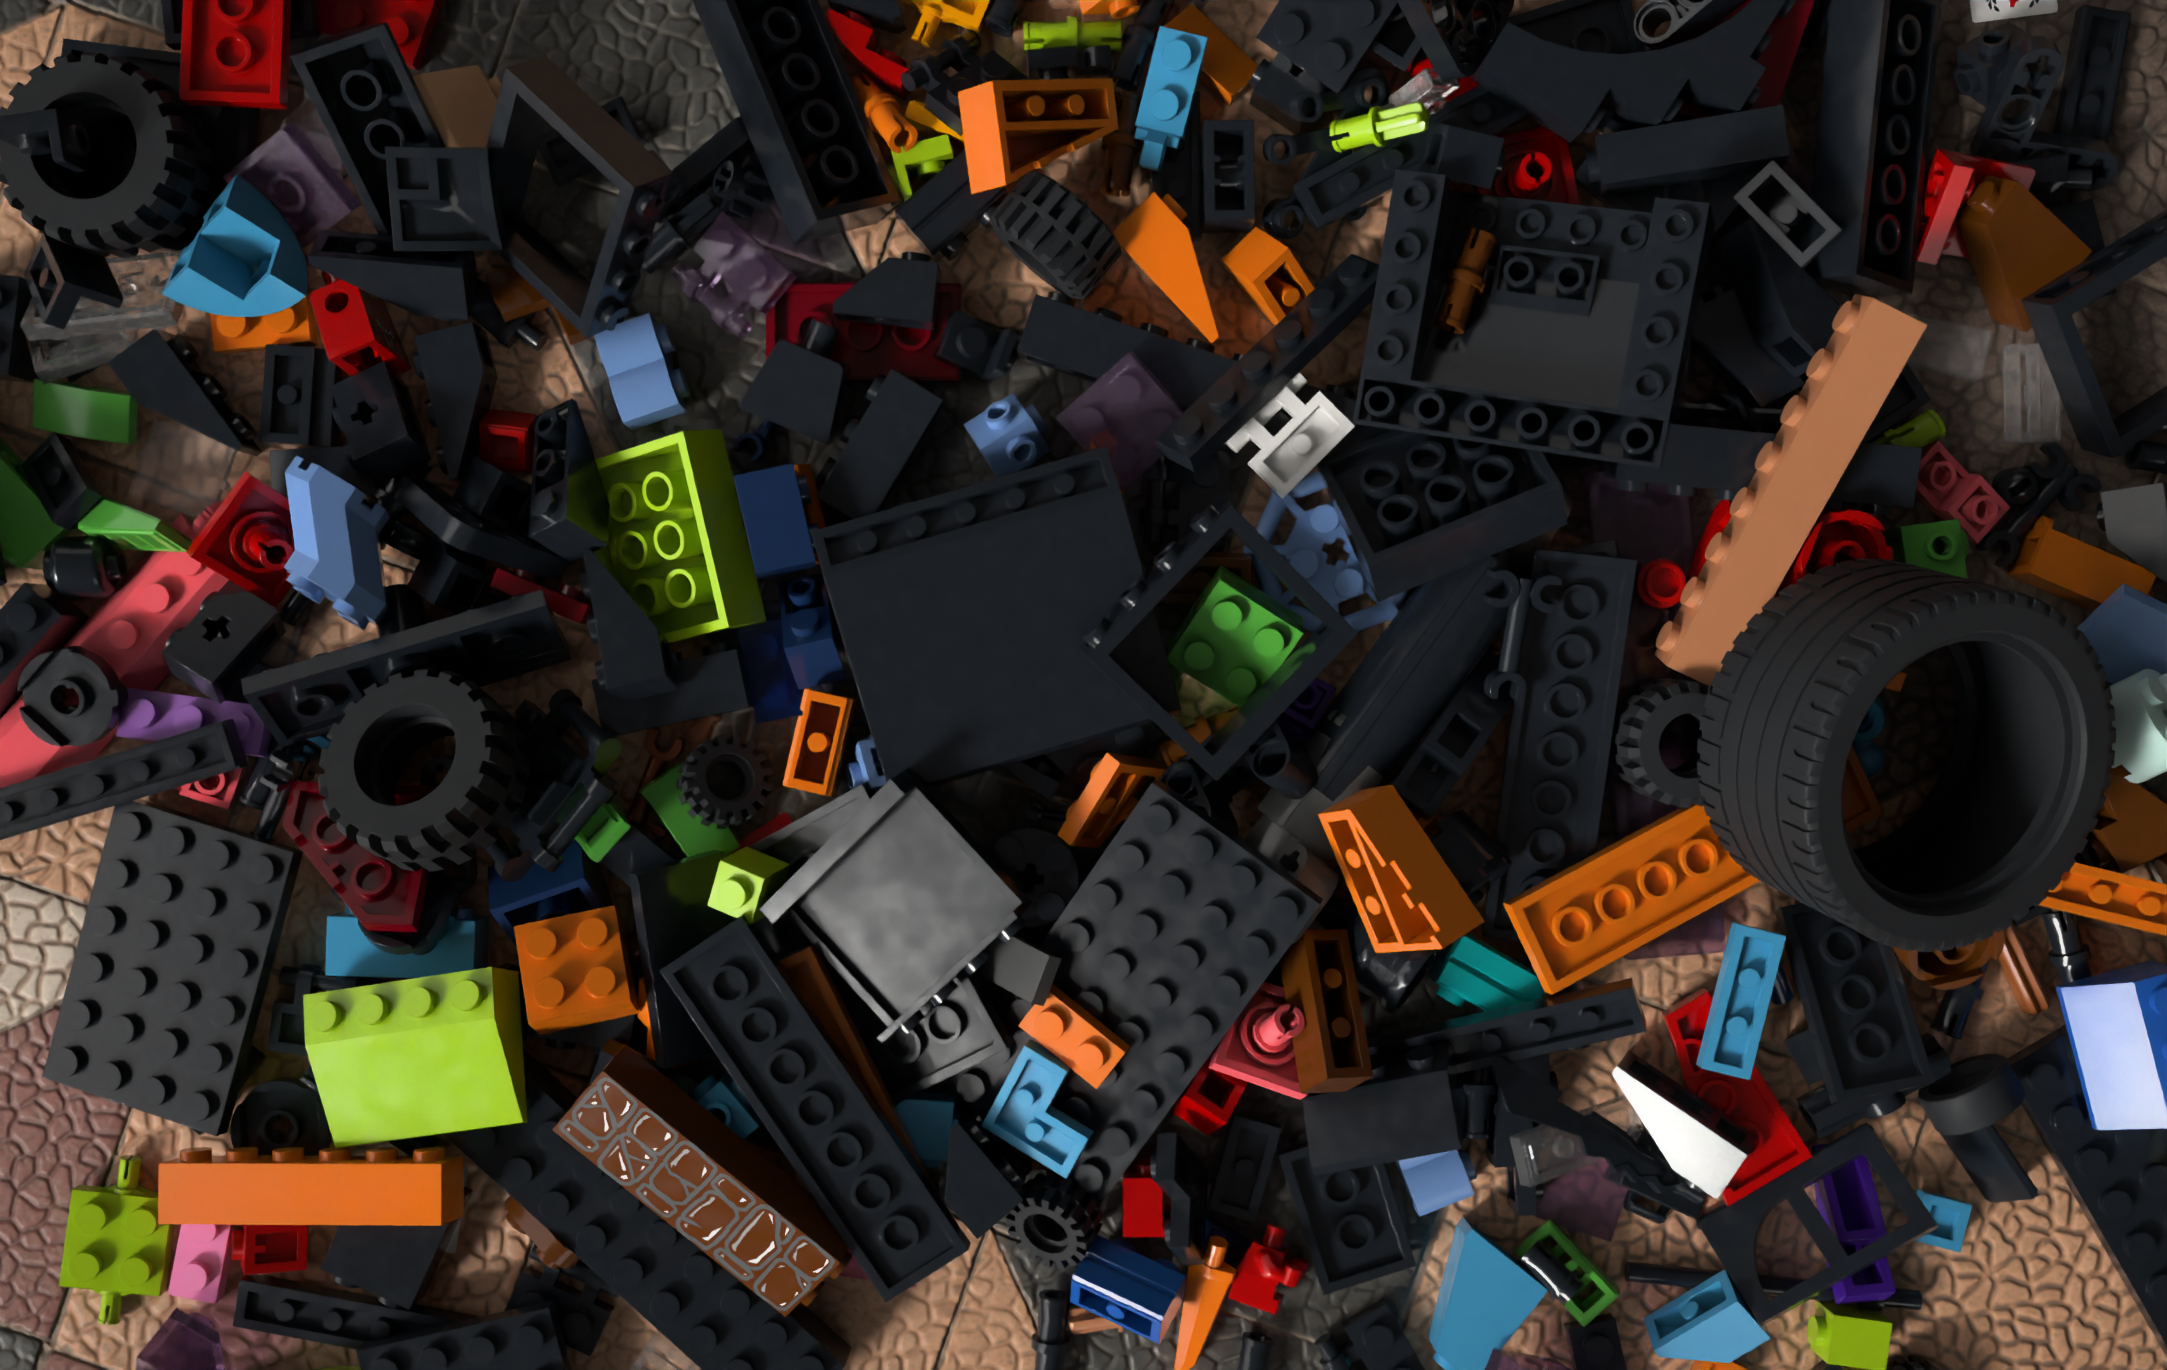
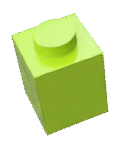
M747 846L720 860L707 906L735 918L744 914L748 922L753 924L765 916L760 911V908L784 885L790 864Z
M1817 1300L1815 1315L1810 1316L1808 1320L1807 1339L1810 1348L1827 1364L1869 1370H1886L1893 1323L1878 1311L1860 1310L1854 1305H1836V1303Z

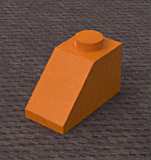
M1255 227L1221 259V262L1241 292L1274 326L1315 289L1290 249L1258 227Z

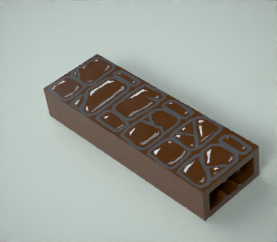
M626 1044L615 1054L552 1129L784 1317L800 1302L804 1306H808L824 1286L825 1282L823 1280L827 1276L833 1280L837 1278L852 1258V1254L847 1251L848 1246L809 1192Z

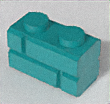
M1469 933L1444 948L1429 976L1431 980L1440 985L1436 991L1437 995L1462 1008L1465 1001H1468L1481 1008V1013L1538 1000L1545 993L1533 969Z

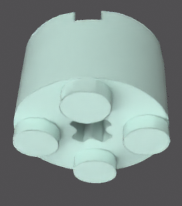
M2144 669L2110 686L2113 698L2110 700V704L2114 706L2115 721L2112 722V727L2116 728V743L2112 744V750H2115L2114 765L2111 767L2115 768L2123 765L2132 773L2124 778L2137 784L2167 771V673L2162 675L2153 669Z

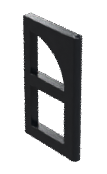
M1867 1122L1811 1153L1813 1157L1732 1205L1727 1206L1723 1203L1695 1219L1697 1228L1702 1230L1761 1326L1938 1228V1224L1879 1141L1873 1127L1868 1125ZM1864 1155L1910 1222L1848 1256L1804 1189ZM1787 1199L1830 1267L1768 1300L1757 1270V1240L1767 1216L1778 1204Z

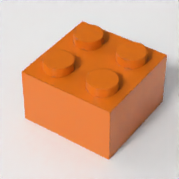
M615 905L514 926L528 1024L539 1035L639 1014L624 918Z

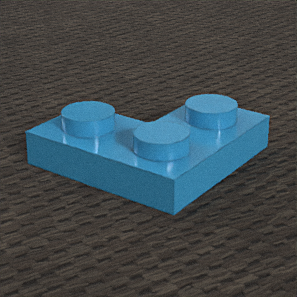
M1030 1039L1020 1052L981 1126L1067 1179L1094 1131L1051 1106L1071 1068L1049 1050Z

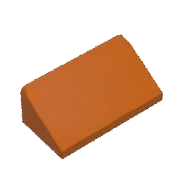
M1193 4L1189 5L1164 26L1208 37V46L1199 79L1230 107L1250 85L1249 81L1258 65Z

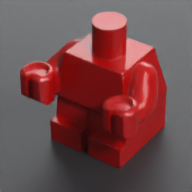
M1268 1223L1264 1239L1257 1238L1252 1243L1236 1269V1275L1228 1296L1229 1299L1273 1315L1279 1311L1285 1294L1279 1292L1281 1283L1291 1288L1295 1287L1306 1274L1309 1264L1308 1260L1294 1256L1291 1260L1288 1259L1289 1248L1282 1246L1287 1229Z

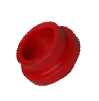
M1656 559L1646 563L1636 577V590L1639 597L1645 604L1654 608H1667L1678 603L1682 591L1687 584L1682 568L1677 563L1668 559Z

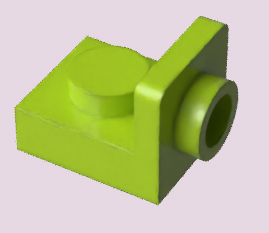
M945 134L917 141L908 151H905L900 146L901 153L891 150L894 164L886 166L897 192L902 193L905 202L913 195L909 176L918 174L919 179H930L954 159L949 136Z

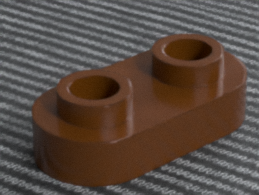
M509 1196L506 1199L507 1221L517 1231L528 1235L538 1247L536 1249L537 1256L545 1265L555 1270H558L560 1267L570 1270L578 1263L580 1258L547 1227H544L513 1197Z

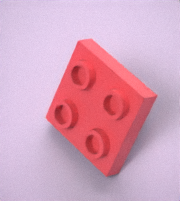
M1266 981L1262 983L1213 1050L1209 1068L1301 1100L1308 1093L1301 1094L1292 1037L1302 1032L1305 1026V1018L1296 1006L1289 1011L1290 1004H1286L1284 988Z

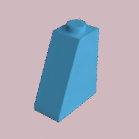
M1463 1216L1456 1224L1428 1338L1436 1351L1433 1358L1444 1370H1485L1549 1290L1523 1266H1520L1517 1259Z

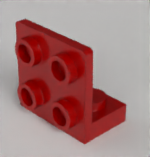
M1937 149L1923 185L1916 261L1937 265L1941 253L1970 259L1956 220V215L1966 204L1972 190L1989 175L2020 182L2029 191L2036 173L2035 170L2026 165Z

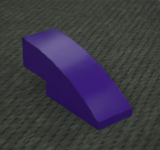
M1827 1144L1813 1145L1811 1147V1153L1815 1152L1816 1150L1822 1148ZM1864 1155L1814 1183L1817 1210L1848 1256L1887 1235L1869 1164ZM1887 1257L1833 1286L1832 1290L1836 1305L1884 1301L1893 1295L1896 1289Z

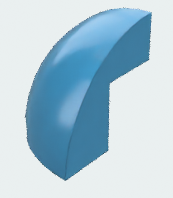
M236 175L204 215L202 228L189 246L184 247L162 293L183 305L212 314L232 317L269 315L293 306L306 296L308 289L307 265L294 232L280 212L256 188Z

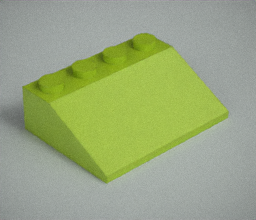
M722 429L681 431L595 459L610 504L608 546L595 551L596 557L651 620L669 644L767 621Z
M487 967L303 995L305 1047L335 1148L527 1122L518 971Z

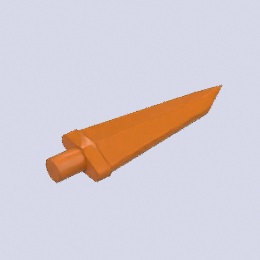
M1211 1236L1209 1238L1204 1264L1187 1265L1188 1272L1174 1370H1189L1196 1365L1228 1289L1234 1281L1236 1269L1224 1262L1228 1241L1223 1237Z

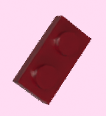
M514 568L513 571L496 569L490 584L495 589L512 596L543 590L552 612L581 624H587V616L594 614L592 604L586 602L587 598L583 590L561 582L557 590L541 583L542 576Z

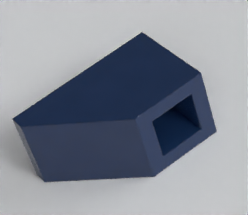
M823 574L798 577L794 580L778 583L783 647L798 689L801 690L847 679L839 626Z

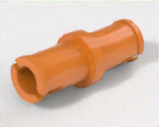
M862 73V79L868 86L863 83L858 75H855L851 82L871 130L880 133L893 152L901 153V147L895 140L901 144L905 151L910 150L917 141L918 133L915 127L901 114L900 104L891 94L883 93L871 75Z

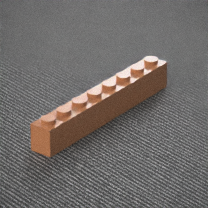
M1855 294L1851 301H1847L1842 305L1833 320L1832 328L1835 331L1825 349H1819L1809 362L1806 370V375L1809 378L1800 394L1794 395L1784 407L1780 418L1783 424L1773 442H1767L1759 452L1755 461L1757 471L1748 487L1741 488L1734 497L1730 506V514L1732 516L1722 533H1716L1710 540L1705 551V559L1707 561L1698 577H1692L1685 585L1680 597L1682 605L1673 622H1666L1657 636L1656 647L1658 649L1654 655L1667 667L1703 684L1713 686L1711 685L1716 672L1720 673L1723 666L1721 661L1726 652H1731L1735 646L1733 641L1740 631L1744 632L1748 628L1746 625L1756 613L1760 614L1763 611L1762 607L1775 595L1925 331L1927 324L1872 297Z

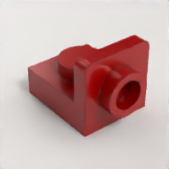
M241 1225L240 1230H232L231 1259L240 1260L244 1275L307 1270L308 1225Z

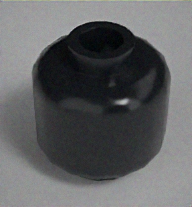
M89 535L63 537L53 544L51 551L45 552L43 556V573L47 586L51 590H56L64 599L75 601L107 598L116 591L119 580L126 578L127 563L124 553L121 550L113 549L109 542L103 538Z

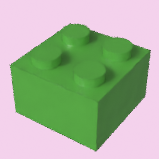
M1220 565L1169 640L1166 650L1168 663L1241 708L1279 669L1304 634L1303 617Z

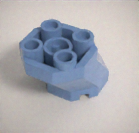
M296 456L285 471L295 551L284 566L290 574L286 580L294 585L293 588L319 604L324 597L333 601L332 608L338 611V615L358 628L364 630L369 622L378 626L389 610L379 532L390 517L386 509L377 503L372 509L361 503L366 495L356 487L315 463H311L308 466L303 458Z

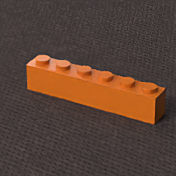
M195 1147L180 1150V1158L159 1163L158 1224L442 1226L464 1216V1156H445V1148L442 1147L413 1150V1156H398V1148L395 1147L367 1149L366 1156H351V1148L349 1147L319 1150V1156H304V1148L302 1147L272 1150V1156H258V1148L241 1147L226 1150V1156H212V1148Z

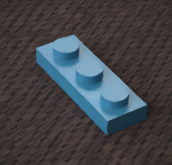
M1732 922L1696 1065L1700 1068L1750 1080L1786 940L1785 935Z

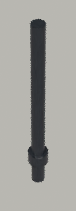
M1629 1261L1626 1262L1624 1269L1625 1280L1628 1282L1694 1288L1721 1272L1720 1270ZM1758 1274L1763 1290L1769 1296H1778L1806 1280ZM1832 1287L1810 1300L1835 1302ZM1895 1288L1896 1292L1884 1301L1854 1304L1860 1310L1879 1312L1882 1311L1883 1307L1920 1310L1922 1307V1295L1919 1290Z

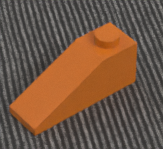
M1153 192L1112 233L1124 251L1210 343H1213L1219 338V334L1188 228L1181 222L1187 216V213L1168 193L1160 199Z

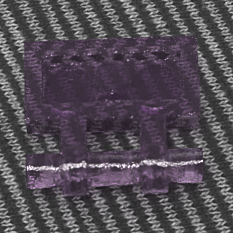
M723 211L692 249L705 261L701 268L695 271L683 261L677 264L672 272V276L682 284V292L693 302L700 301L712 312L711 319L723 330L730 329L738 338L747 336L753 327V324L743 316L748 308L753 305L758 311L767 315L797 278L795 274L732 216ZM721 277L735 289L729 298L726 299L713 288Z

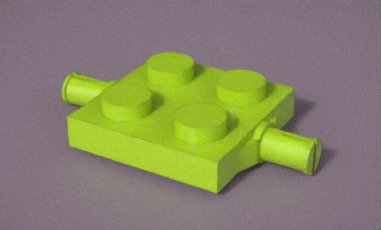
M125 1155L120 1157L117 1184L106 1187L79 1184L71 1192L59 1286L90 1289L98 1294H102L98 1323L105 1324L106 1322L107 1325L120 1323L123 1296L129 1294L161 1296L167 1288L175 1224H158V1193L138 1185L143 1159L140 1156L133 1158V1155Z

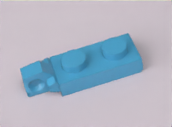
M1159 26L1135 123L1137 128L1134 138L1144 141L1139 162L1142 168L1161 172L1167 147L1178 149L1181 138L1184 139L1208 46V37Z

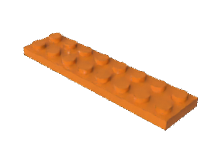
M1852 745L1846 761L1842 788V806L1847 833L1883 814ZM1691 803L1690 808L1681 807L1503 903L1544 992L1552 995L1759 882L1757 878L1751 876L1741 865L1737 864L1731 858L1729 852L1721 845L1718 839L1719 835L1714 833L1709 820L1711 817L1706 815L1704 805L1698 806Z

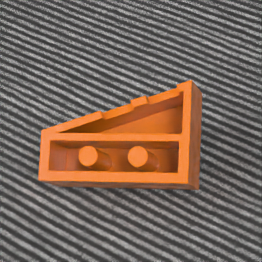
M1113 78L992 80L958 92L971 195L1006 186L1018 180L1017 178L1035 169L1044 167L1064 154L1075 151L1119 129Z
M1393 785L1359 790L1318 814L1376 953L1444 949L1485 922Z

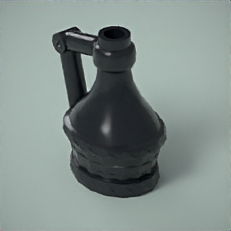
M1337 864L1334 867L1338 874L1337 887L1314 921L1318 920L1326 930L1347 929L1358 991L1381 1001L1380 1005L1385 1011L1395 1013L1418 987L1442 949L1376 953L1356 905L1335 897V893L1346 884L1340 866Z

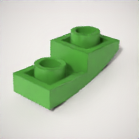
M52 378L34 379V428L87 439L124 444L136 443L137 402L130 393L103 386L84 387Z
M678 762L638 790L662 827L671 834L686 857L712 850L724 851V855L727 857L740 847V844L728 827L726 829H716L717 824L715 823L707 827L700 824L703 819L702 817L697 815L692 818L687 813L691 807L688 802L683 805L681 804L679 796L683 794V789H677V780L682 776V773L679 772L681 763Z

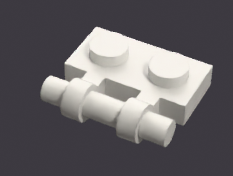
M1300 372L1226 442L1236 453L1249 440L1261 449L1248 462V465L1282 499L1355 427L1320 391L1305 405L1295 395L1307 383V380ZM1282 408L1292 419L1273 437L1263 426Z

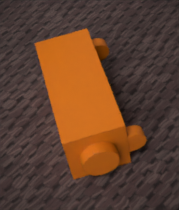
M2041 516L2036 521L2033 530H2028L2025 533L2020 544L2019 557L2011 565L2007 574L2012 578L2093 612L2123 583L2153 598L2154 590L2151 587L2156 578V575L2137 562L2134 564L2052 529L2054 520L2046 516Z

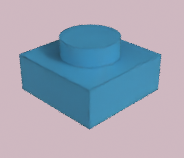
M1917 1188L1916 1194L1938 1224V1228L1915 1241L1961 1252L1972 1205L1961 1199Z

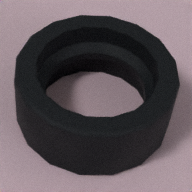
M1982 1054L1950 1065L1951 1074L1918 1091L1919 1102L1934 1128L1944 1135H1962L1993 1125L2017 1109L2025 1098L2024 1088L2008 1060L1999 1054Z

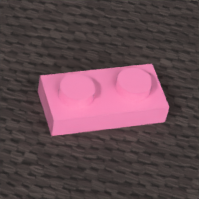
M181 1224L168 1295L214 1304L224 1298L231 1262L232 1230H237V1225Z

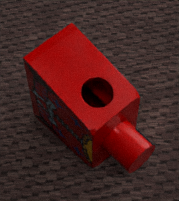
M321 271L326 286L313 291L309 298L329 360L351 376L382 361H385L397 375L411 370V364L384 301L367 291Z

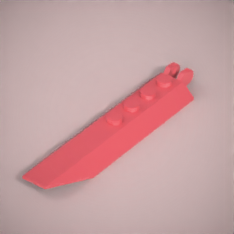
M216 501L208 506L196 518L193 526L183 513L175 519L171 526L192 539L191 542L193 543L222 502ZM147 551L126 575V578L118 584L116 591L101 603L62 649L72 646L83 647L102 657L113 668L119 681L124 683L127 688L156 691L171 674L162 654L168 638L178 628L186 627L199 613V608L204 599L210 593L219 591L229 579L191 558L186 552ZM64 686L62 690L66 693L67 697L63 703L68 708L73 705L79 706V695L74 688L68 689ZM22 693L0 718V788L95 760L115 738L119 721L107 736L96 742L82 746L65 745L61 747L51 745L38 738L23 721L19 709L24 706Z

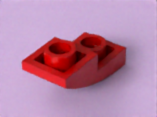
M829 8L825 16L828 26L848 58L863 73L871 75L876 84L905 101L910 91L903 86L901 75L909 70L905 68L907 63L898 55L881 49L879 54L875 53L878 42L874 30L871 29L872 24L866 18L850 10H846L844 15Z

